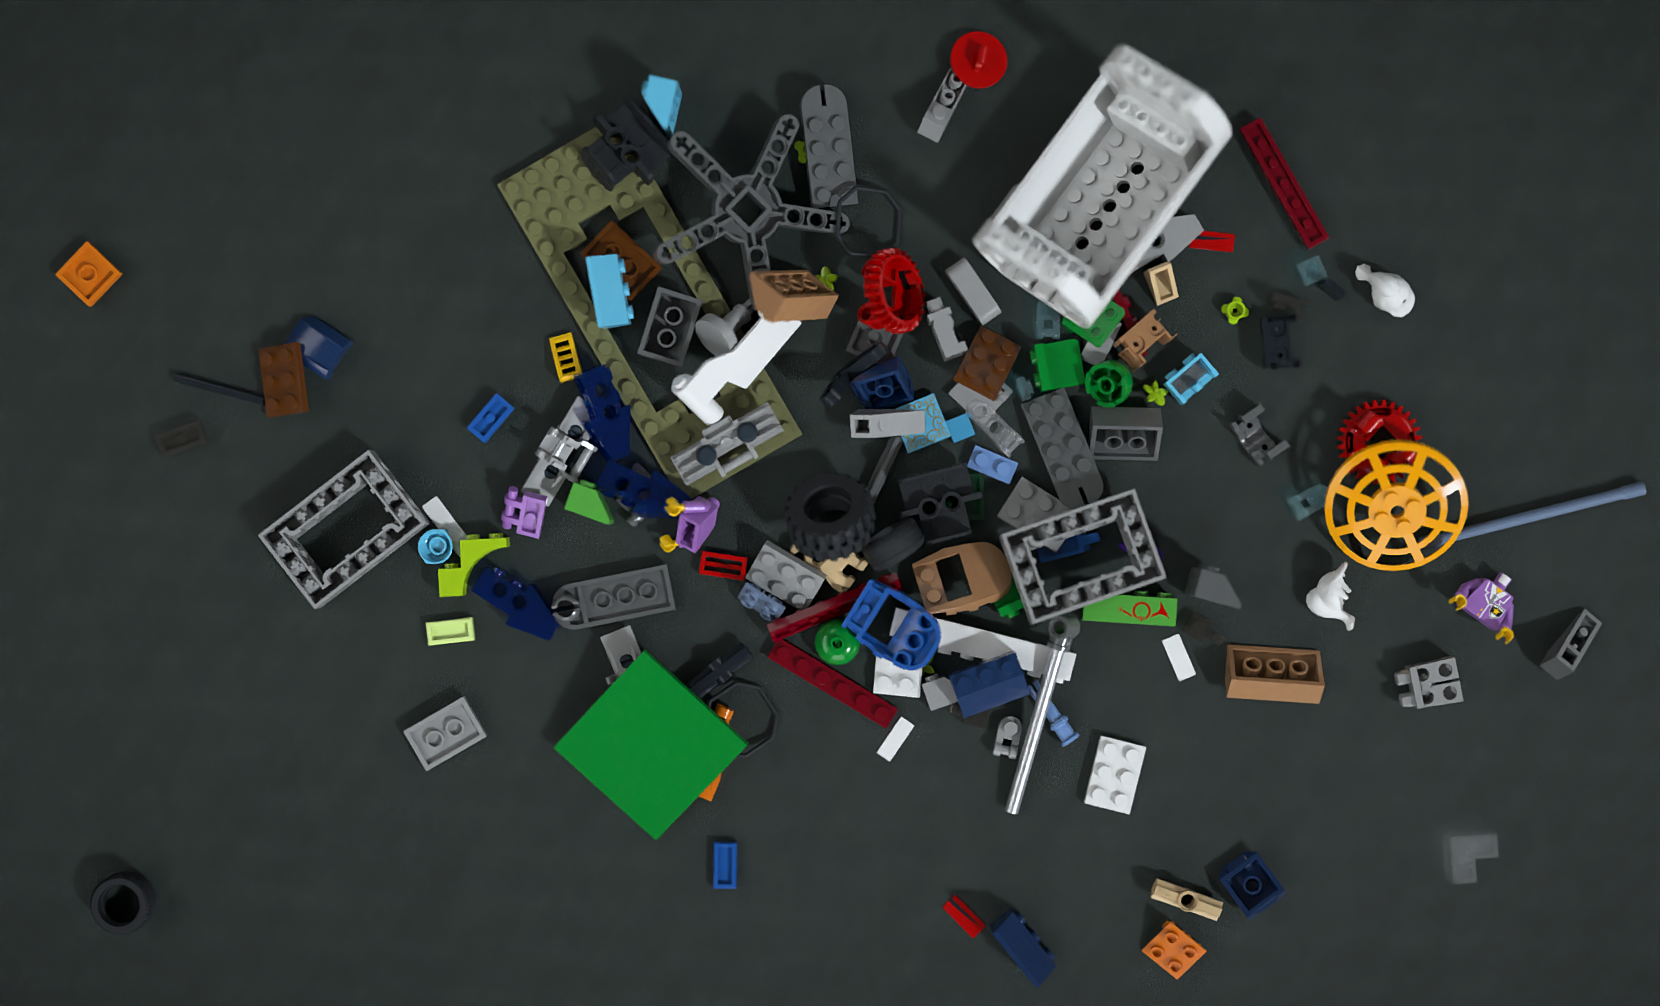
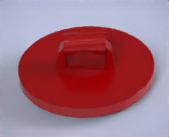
M974 31L961 36L956 41L951 50L950 64L953 73L963 84L972 88L983 89L993 86L1002 78L1007 68V54L997 38L985 32Z

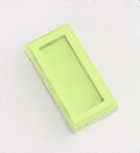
M473 617L426 622L428 646L475 640Z

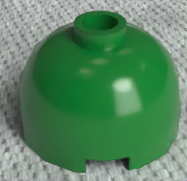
M1115 360L1101 361L1094 365L1086 374V392L1098 401L1096 404L1105 408L1115 407L1125 401L1132 391V375L1129 369L1121 362Z
M841 619L829 620L821 625L816 632L814 641L819 657L832 665H843L850 662L857 655L860 647V642L856 639L857 635L849 627L844 629L841 626L844 620Z

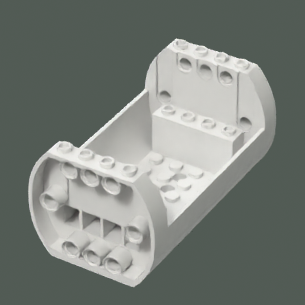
M1118 45L1113 49L1100 67L1101 75L1006 204L994 220L988 219L973 238V243L978 251L1002 275L1067 319L1086 329L1092 326L1232 135L1226 117L1206 94L1126 45ZM1136 165L1144 166L1143 172L1139 175L1132 173V168ZM1127 183L1130 185L1128 192H1118V187L1121 184ZM1109 202L1116 203V208L1112 212L1104 210L1105 205ZM1094 221H1101L1103 223L1102 228L1097 231L1090 229L1091 224ZM1088 239V247L1085 249L1077 248L1078 241Z

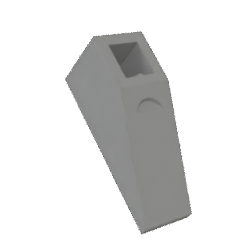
M952 68L947 72L917 132L937 143L967 86L955 76Z
M857 409L850 414L851 438H878L925 433V409Z

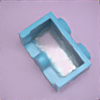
M1192 353L1182 361L1185 366L1179 371L1174 368L1165 376L1167 381L1163 385L1180 405L1185 404L1187 399L1194 393L1200 391L1207 382L1219 375L1202 353L1196 356Z

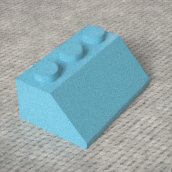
M650 75L649 80L644 81L642 95H644L650 111L667 138H670L674 133L682 92L678 81Z
M617 254L586 257L598 327L608 329L631 325V319H634V311L632 305H628L627 296H630L628 282H624L623 273H626L624 259H620V256Z

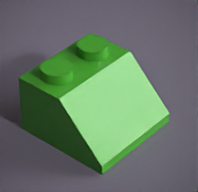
M581 480L580 483L574 482L564 509L607 525L613 524L614 518L601 490L595 489L597 484L586 480Z

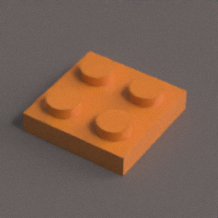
M86 241L55 275L86 305L92 307L123 273L94 245Z

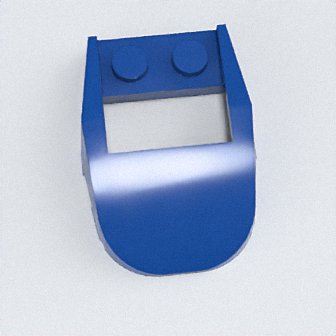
M873 578L868 581L841 625L844 629L849 627L857 635L856 639L862 645L865 644L871 649L875 656L880 659L884 658L892 662L893 665L908 671L924 667L936 652L941 641L939 622L929 611L905 592ZM891 594L909 606L910 610L889 644L886 645L866 631L888 595Z

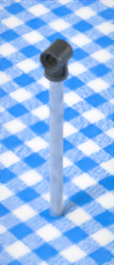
M1055 616L1048 624L1050 638L1047 646L1051 650L1005 807V811L1012 814H1018L1064 652L1070 651L1072 639L1080 631V623L1074 616Z

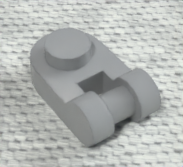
M1006 716L1000 720L993 755L1000 756V754L1007 755L1010 759H1016L1022 732L1021 722L1016 717ZM1003 738L1012 740L1011 745H1002Z

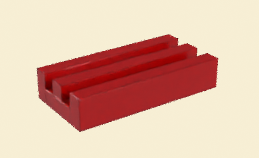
M702 551L699 574L745 581L748 558ZM706 556L740 561L742 566L706 561ZM707 565L739 570L741 575L704 570Z

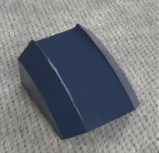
M315 316L300 319L286 341V344L300 342L303 365L325 380H330L346 351L354 343Z
M900 356L873 366L849 384L858 402L866 409H884L914 400V387L911 376Z
M1256 851L1242 853L1224 866L1218 877L1248 920L1258 916L1286 894L1284 887Z

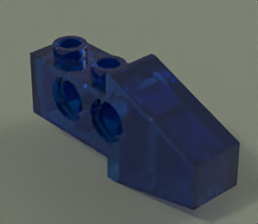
M605 364L574 374V379L589 415V419L581 421L582 425L606 461H615L630 455L631 406L630 404L620 405L621 397L617 389L613 387L611 381L613 376L610 369ZM598 384L603 388V393L600 397L596 394ZM606 406L610 407L611 409V415L609 418H606L604 415V409Z
M609 459L596 483L602 495L611 499L613 496L622 499L621 503L630 508H633L635 505L636 507L633 512L636 517L679 519L683 511L676 516H671L664 508L669 506L666 500L673 497L679 504H682L683 501H693L689 495L659 472L654 470L651 477L648 478ZM621 482H629V487L626 490H618V485ZM642 491L650 492V496L646 500L638 499L639 494Z
M493 566V568L486 567L471 591L508 614L509 618L505 623L506 625L548 641L552 640L561 625L553 616V610L534 584H530L527 590H525V585L519 580L513 578L511 581L504 576L506 572L496 566ZM498 583H503L506 586V593L503 596L496 593L495 587ZM518 595L523 596L526 600V605L523 608H519L515 604V598Z

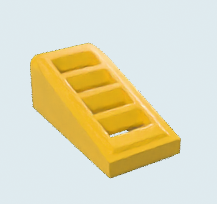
M572 333L549 338L560 383L584 377ZM569 341V345L556 347V343ZM571 349L570 354L559 357L558 352ZM573 358L574 362L561 364V361ZM575 367L576 371L564 374V369Z

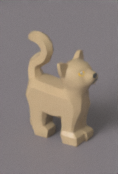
M794 544L790 548L792 555L798 552ZM855 553L850 554L849 558L844 559L842 557L832 562L830 559L815 562L804 555V562L826 574L825 579L831 587L840 593L846 592L856 580L852 575L847 576L844 574L843 569L846 565L849 564L863 571L869 563L866 557L861 558Z

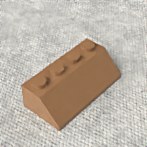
M808 270L751 272L750 274L755 308L763 315L762 317L766 321L771 323L826 319L839 296Z
M1228 644L1225 671L1226 697L1319 704L1325 686L1320 651Z

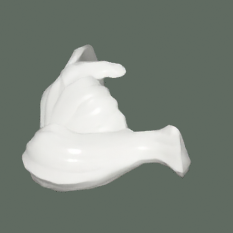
M1366 264L1357 266L1355 271L1357 279L1361 281L1366 280L1371 284L1373 303L1377 308L1389 312L1394 317H1403L1411 311L1415 302V296L1409 284L1401 276L1384 272L1373 273L1370 270V266Z
M1344 562L1339 568L1325 574L1319 580L1317 587L1307 594L1306 603L1308 608L1318 616L1344 621L1347 630L1350 631L1354 627L1355 617L1343 610V599H1348L1345 591L1347 593L1351 592V589L1343 580V577H1345L1344 571L1348 566V563Z

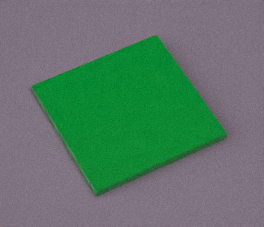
M645 649L553 748L651 837L657 840L743 751L748 742Z

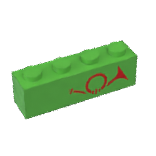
M1134 591V595L1122 593L1081 607L1080 619L1084 621L1176 627L1177 598H1171V593L1157 592V597L1148 596L1146 591Z

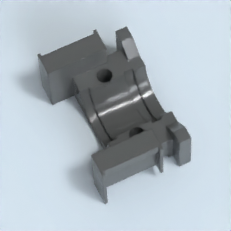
M1260 403L1255 404L1256 407L1244 416H1238L1241 421L1239 424L1234 421L1228 425L1257 466H1261L1264 464L1262 461L1264 456L1268 461L1272 460L1280 452L1290 448V445L1286 440H1281L1275 444L1265 433L1257 418V415L1265 411Z

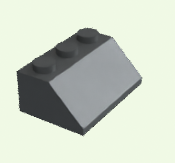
M658 287L638 354L660 362L683 367L703 300Z
M1091 407L1088 447L1093 459L1158 461L1163 431L1161 408Z
M1198 564V568L1191 567L1184 594L1238 609L1241 608L1242 604L1225 575L1219 574V568Z

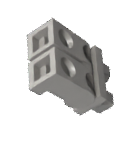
M940 297L928 301L926 307L929 315H927L926 320L929 326L933 325L932 331L944 362L966 354L968 349L965 341L958 343L953 331L954 322L951 318L952 312L950 307L944 308Z
M1446 656L1441 657V659L1407 665L1405 669L1394 673L1398 686L1404 684L1409 686L1410 692L1401 693L1398 696L1402 707L1413 706L1420 709L1464 701L1460 681L1456 680V678H1459L1455 657Z

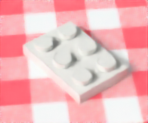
M1100 735L1084 803L1130 814L1146 747Z

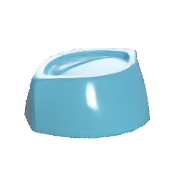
M447 529L429 530L419 539L418 551L427 564L443 563L452 553L453 543Z

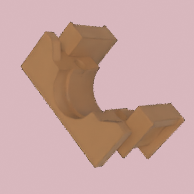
M1154 309L1113 343L1115 348L1120 344L1125 348L1118 356L1128 365L1132 373L1147 362L1141 354L1158 340L1163 346L1177 335L1175 334L1172 337L1159 322L1161 318L1156 321L1154 314L1157 312Z

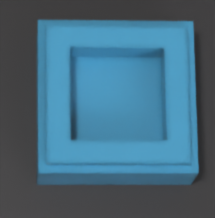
M967 413L946 421L953 443L975 435Z

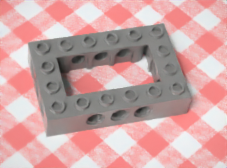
M368 450L258 536L312 607L318 609L427 527L430 522L376 452ZM369 484L372 488L370 491L379 497L386 506L384 508L386 512H390L396 521L382 527L383 530L375 537L364 541L362 547L354 553L347 554L345 560L336 567L329 568L323 574L297 539Z
M1135 489L1010 531L999 537L1030 625L1166 578ZM1117 522L1132 565L1045 595L1042 587L1044 582L1043 580L1040 581L1035 567L1036 560L1032 558L1030 551Z

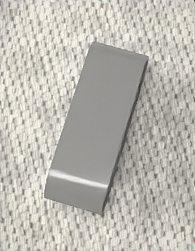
M962 258L945 270L948 278L982 326L1002 313L965 258Z

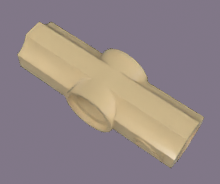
M1156 878L1153 883L1150 897L1215 921L1220 917L1223 901ZM1184 895H1192V900L1189 904L1184 905L1181 903V898Z

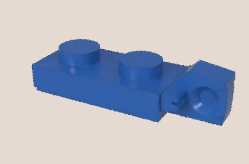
M1084 532L1066 538L1057 553H1054L1045 546L1037 548L1039 562L1044 563L1084 553L1090 550L1089 544L1100 542L1098 532L1088 535Z

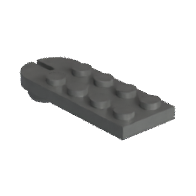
M818 85L807 90L800 101L811 208L814 209L837 206L838 200L856 186L846 98L835 86ZM821 92L824 94L825 106H822ZM857 190L842 203V206L858 204Z
M1061 388L1021 404L1025 418L1061 503L1073 510L1085 506L1078 488H1083L1088 505L1097 502L1103 492V481L1065 389Z
M667 564L567 584L555 593L552 602V609L574 604V609L552 613L560 625L571 630L676 610Z

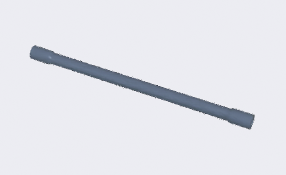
M1641 481L1622 486L1618 489L1463 527L1455 541L1621 499L1626 500L1646 495V487L1644 482ZM1447 531L1439 533L1432 542L1421 548L1420 551L1445 544L1453 533ZM1428 535L1417 537V543L1422 541Z

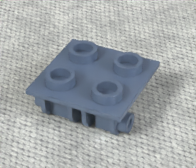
M746 582L737 597L741 600L740 602L745 607L758 611L760 616L767 621L779 618L786 608L783 602L774 596L771 599L772 594H769V596L765 595L766 591L761 592L762 588L753 582L752 584Z

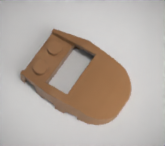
M987 542L943 548L912 564L924 607L931 614L946 612V615H953L961 611L969 610V612L979 610L980 606L987 603L992 604L1006 596L1012 585L1011 571L1005 555L999 548ZM959 554L972 595L948 602L935 562Z

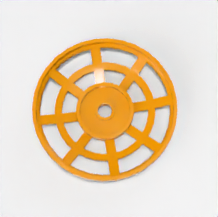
M1411 440L1382 441L1357 451L1336 470L1329 482L1325 495V520L1336 545L1356 562L1379 570H1408L1436 559L1455 542L1463 529L1467 517V490L1457 467L1437 449ZM1394 450L1417 452L1413 466L1394 464L1383 467L1378 454ZM1429 456L1442 464L1450 472L1454 480L1441 487L1440 483L1431 474L1422 469L1426 457ZM1369 458L1374 471L1364 476L1355 485L1354 489L1340 484L1344 476L1354 466ZM1404 472L1409 473L1406 483H1390L1386 474ZM1421 477L1426 480L1435 491L1422 496L1415 488L1418 478ZM1377 478L1381 488L1372 497L1362 494L1361 491L1365 486ZM1459 489L1461 495L1458 524L1445 522L1448 510L1446 495ZM1335 493L1349 498L1347 504V520L1349 524L1338 527L1334 525L1332 514ZM1436 500L1440 501L1438 520L1426 516V505ZM1356 502L1368 506L1369 518L1355 521L1354 510ZM1394 506H1402L1404 508L1403 512L1398 515H1394L1390 511ZM1421 525L1434 528L1426 538L1418 543L1416 542L1413 533ZM1374 527L1381 535L1377 543L1374 544L1365 538L1360 530ZM1441 530L1453 533L1442 547L1434 553L1423 557L1420 549L1432 542ZM1353 533L1363 545L1372 550L1368 558L1365 560L1353 553L1339 536ZM1390 537H1404L1408 547L1395 549L1386 548ZM1411 553L1415 560L1414 562L1397 565L1376 563L1381 554L1402 555Z

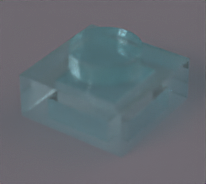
M1319 256L1295 265L1304 286L1327 277Z
M1024 376L1013 380L1020 401L1023 402L1031 399L1030 394L1033 393V388L1030 381H1025Z

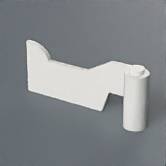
M758 311L760 318L733 350L706 360L693 376L689 374L677 376L672 383V392L707 426L716 424L722 418L724 410L713 399L727 381L746 389L801 325L800 321L771 323L766 321Z

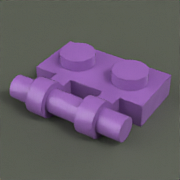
M509 487L504 500L506 507L501 516L503 521L502 527L510 529L512 524L517 525L516 533L539 539L548 496L525 491L523 498L517 495V487ZM515 507L521 509L520 515L514 512Z

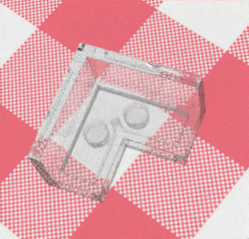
M1490 830L1443 833L1446 879L1453 884L1477 882L1475 859L1499 857L1497 834Z

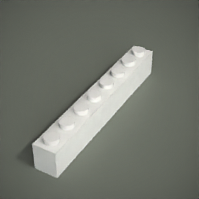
M895 607L889 635L894 636L909 610ZM935 617L941 628V641L937 652L951 655V652L954 651L961 653L960 658L973 661L974 657L985 661L1014 650L1021 668L1028 670L1027 675L1040 678L1041 674H1044L1051 650L1047 645ZM1064 652L1056 680L1057 683L1063 684L1064 680L1070 681L1076 653Z

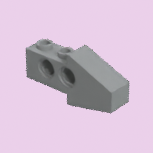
M1195 214L1171 217L1157 236L1160 241L1159 246H1150L1131 273L1160 256L1164 263L1171 261L1201 234L1204 229Z

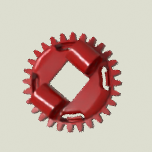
M886 248L876 251L877 253L872 254V259L868 260L862 269V276L865 278L863 285L865 290L864 296L868 297L870 301L859 308L857 318L860 322L874 330L885 329L886 332L891 331V334H902L911 331L914 327L918 326L919 321L922 320L921 315L925 313L922 307L926 305L923 301L926 294L923 293L925 286H922L921 282L923 277L919 276L920 269L915 268L916 262L911 261V256L906 255V252L901 251L899 248ZM899 271L905 272V277L911 289H904L899 277ZM893 286L891 307L888 306L885 300L884 287Z
M1372 400L1371 407L1367 402L1362 403L1363 410L1356 406L1354 407L1356 414L1352 412L1347 413L1350 420L1342 419L1341 422L1346 427L1338 428V431L1342 432L1343 436L1336 437V440L1342 441V445L1336 446V449H1343V453L1339 454L1338 458H1346L1347 460L1357 451L1367 447L1365 441H1368L1382 426L1397 440L1417 442V440L1423 437L1415 433L1421 428L1412 426L1416 422V418L1408 419L1411 412L1401 413L1403 410L1402 405L1394 409L1395 402H1390L1387 407L1386 400H1381L1380 406H1378L1376 400ZM1351 432L1354 437V449L1351 453H1348L1347 449H1350V437L1347 435ZM1394 450L1390 451L1383 459L1380 457L1379 459L1383 467L1394 464L1413 465L1417 452ZM1366 458L1354 466L1348 473L1357 471L1355 478L1359 479L1362 475L1366 476L1374 469L1369 458ZM1402 472L1386 474L1391 483L1396 482L1395 475L1400 479L1404 478ZM1376 478L1372 481V484L1377 485L1378 479Z

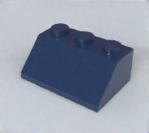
M1014 650L948 674L964 718L1029 695L1026 680Z
M1010 908L992 922L990 928L996 939L1037 989L1055 969L1056 964L1053 960L1056 957L1048 947L1044 949L1040 945L1039 941L1042 939L1034 929L1029 931L1024 925L1027 920L1018 910L1015 913Z

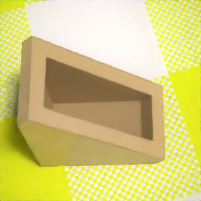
M1170 261L1144 272L1157 306L1179 297Z

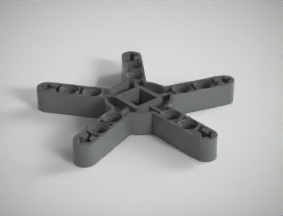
M787 114L777 119L751 174L732 178L686 132H677L669 138L667 143L669 151L714 195L711 207L712 217L655 247L653 256L657 263L663 265L672 263L720 236L733 243L740 244L751 306L758 312L755 308L750 274L751 272L771 271L765 239L771 236L777 227L835 235L836 225H826L827 221H835L837 212L782 204L777 190L772 185L797 133L799 123L796 117ZM787 121L788 127L790 129L785 131L783 135L780 136L779 134H781L785 128V126L782 123ZM682 139L684 141L682 146L677 148L675 146L677 144L676 140ZM773 141L780 143V153L772 150L771 145ZM689 148L693 149L686 156L683 155ZM693 154L701 157L702 163L700 166H695L692 163L691 157ZM763 162L770 164V174L763 172L761 167ZM710 171H715L718 174L717 183H712L709 180L708 173ZM745 194L762 210L749 225L744 223L731 210ZM789 211H793L796 214L797 220L795 223H791L788 220L787 214ZM841 213L840 234L846 232L850 225L848 217ZM812 214L819 218L817 227L810 223ZM704 225L711 229V236L709 238H705L701 233V228ZM683 236L691 240L689 249H685L681 245V238ZM675 247L676 251L668 254V258L661 257L663 249L668 250ZM752 250H756L760 254V259L757 263L753 262L750 258Z

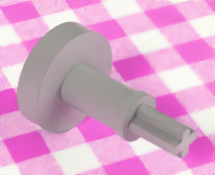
M750 298L744 304L734 306L733 310L722 319L709 313L696 322L695 330L699 340L715 356L733 350L738 344L734 333L744 324L748 323L751 320V315L755 312L751 306Z

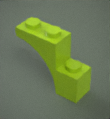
M503 533L489 534V539H480V534L466 535V540H460L461 568H458V563L444 564V568L438 569L439 597L466 595L468 578L474 566L488 553L496 549L510 547V539L503 538Z

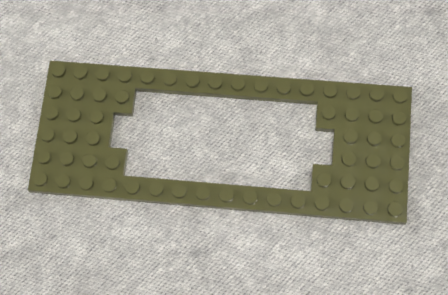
M595 127L497 184L683 503V501L693 499L803 434L764 368L746 389L727 381L719 390L721 396L715 399L724 410L723 416L719 421L729 414L732 420L735 421L768 402L784 431L754 447L759 457L757 459L752 458L727 472V476L722 478L718 469H715L686 486L670 457L703 439L704 436L701 430L710 426H707L694 412L689 414L681 399L656 412L610 331L598 327L594 304L565 256V253L588 240L579 224L609 206L612 207L619 221L644 208L664 242L684 232L655 180L648 186L633 171L615 185L614 190L610 192L594 177V174L585 166L581 158V152L583 147H589L603 136L598 128ZM618 137L609 139L613 144H620L622 142ZM632 154L625 156V159L629 162L637 160ZM683 236L681 238V245L685 249L690 248L691 242L688 237ZM675 247L668 249L670 253L676 251ZM696 250L676 260V264L696 298L703 300L701 307L705 314L710 313L721 319L730 312V309ZM741 328L734 333L738 343L745 336ZM744 443L718 458V461L723 465L749 449Z

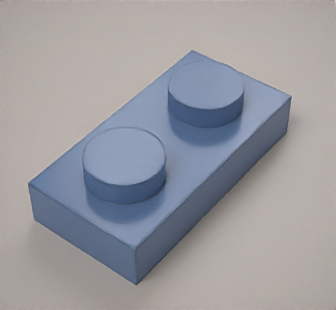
M975 445L967 467L1010 484L1018 463Z

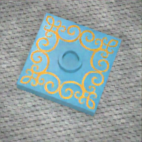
M934 393L896 408L925 409L926 432L901 435L908 453L951 436Z

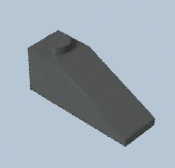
M1585 608L1581 610L1548 650L1540 666L1556 680L1573 673L1602 622Z

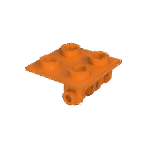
M1166 920L1162 925L1163 929L1141 951L1174 978L1179 979L1207 950L1202 947V944L1193 940L1189 934H1186L1184 930L1177 927L1173 921Z

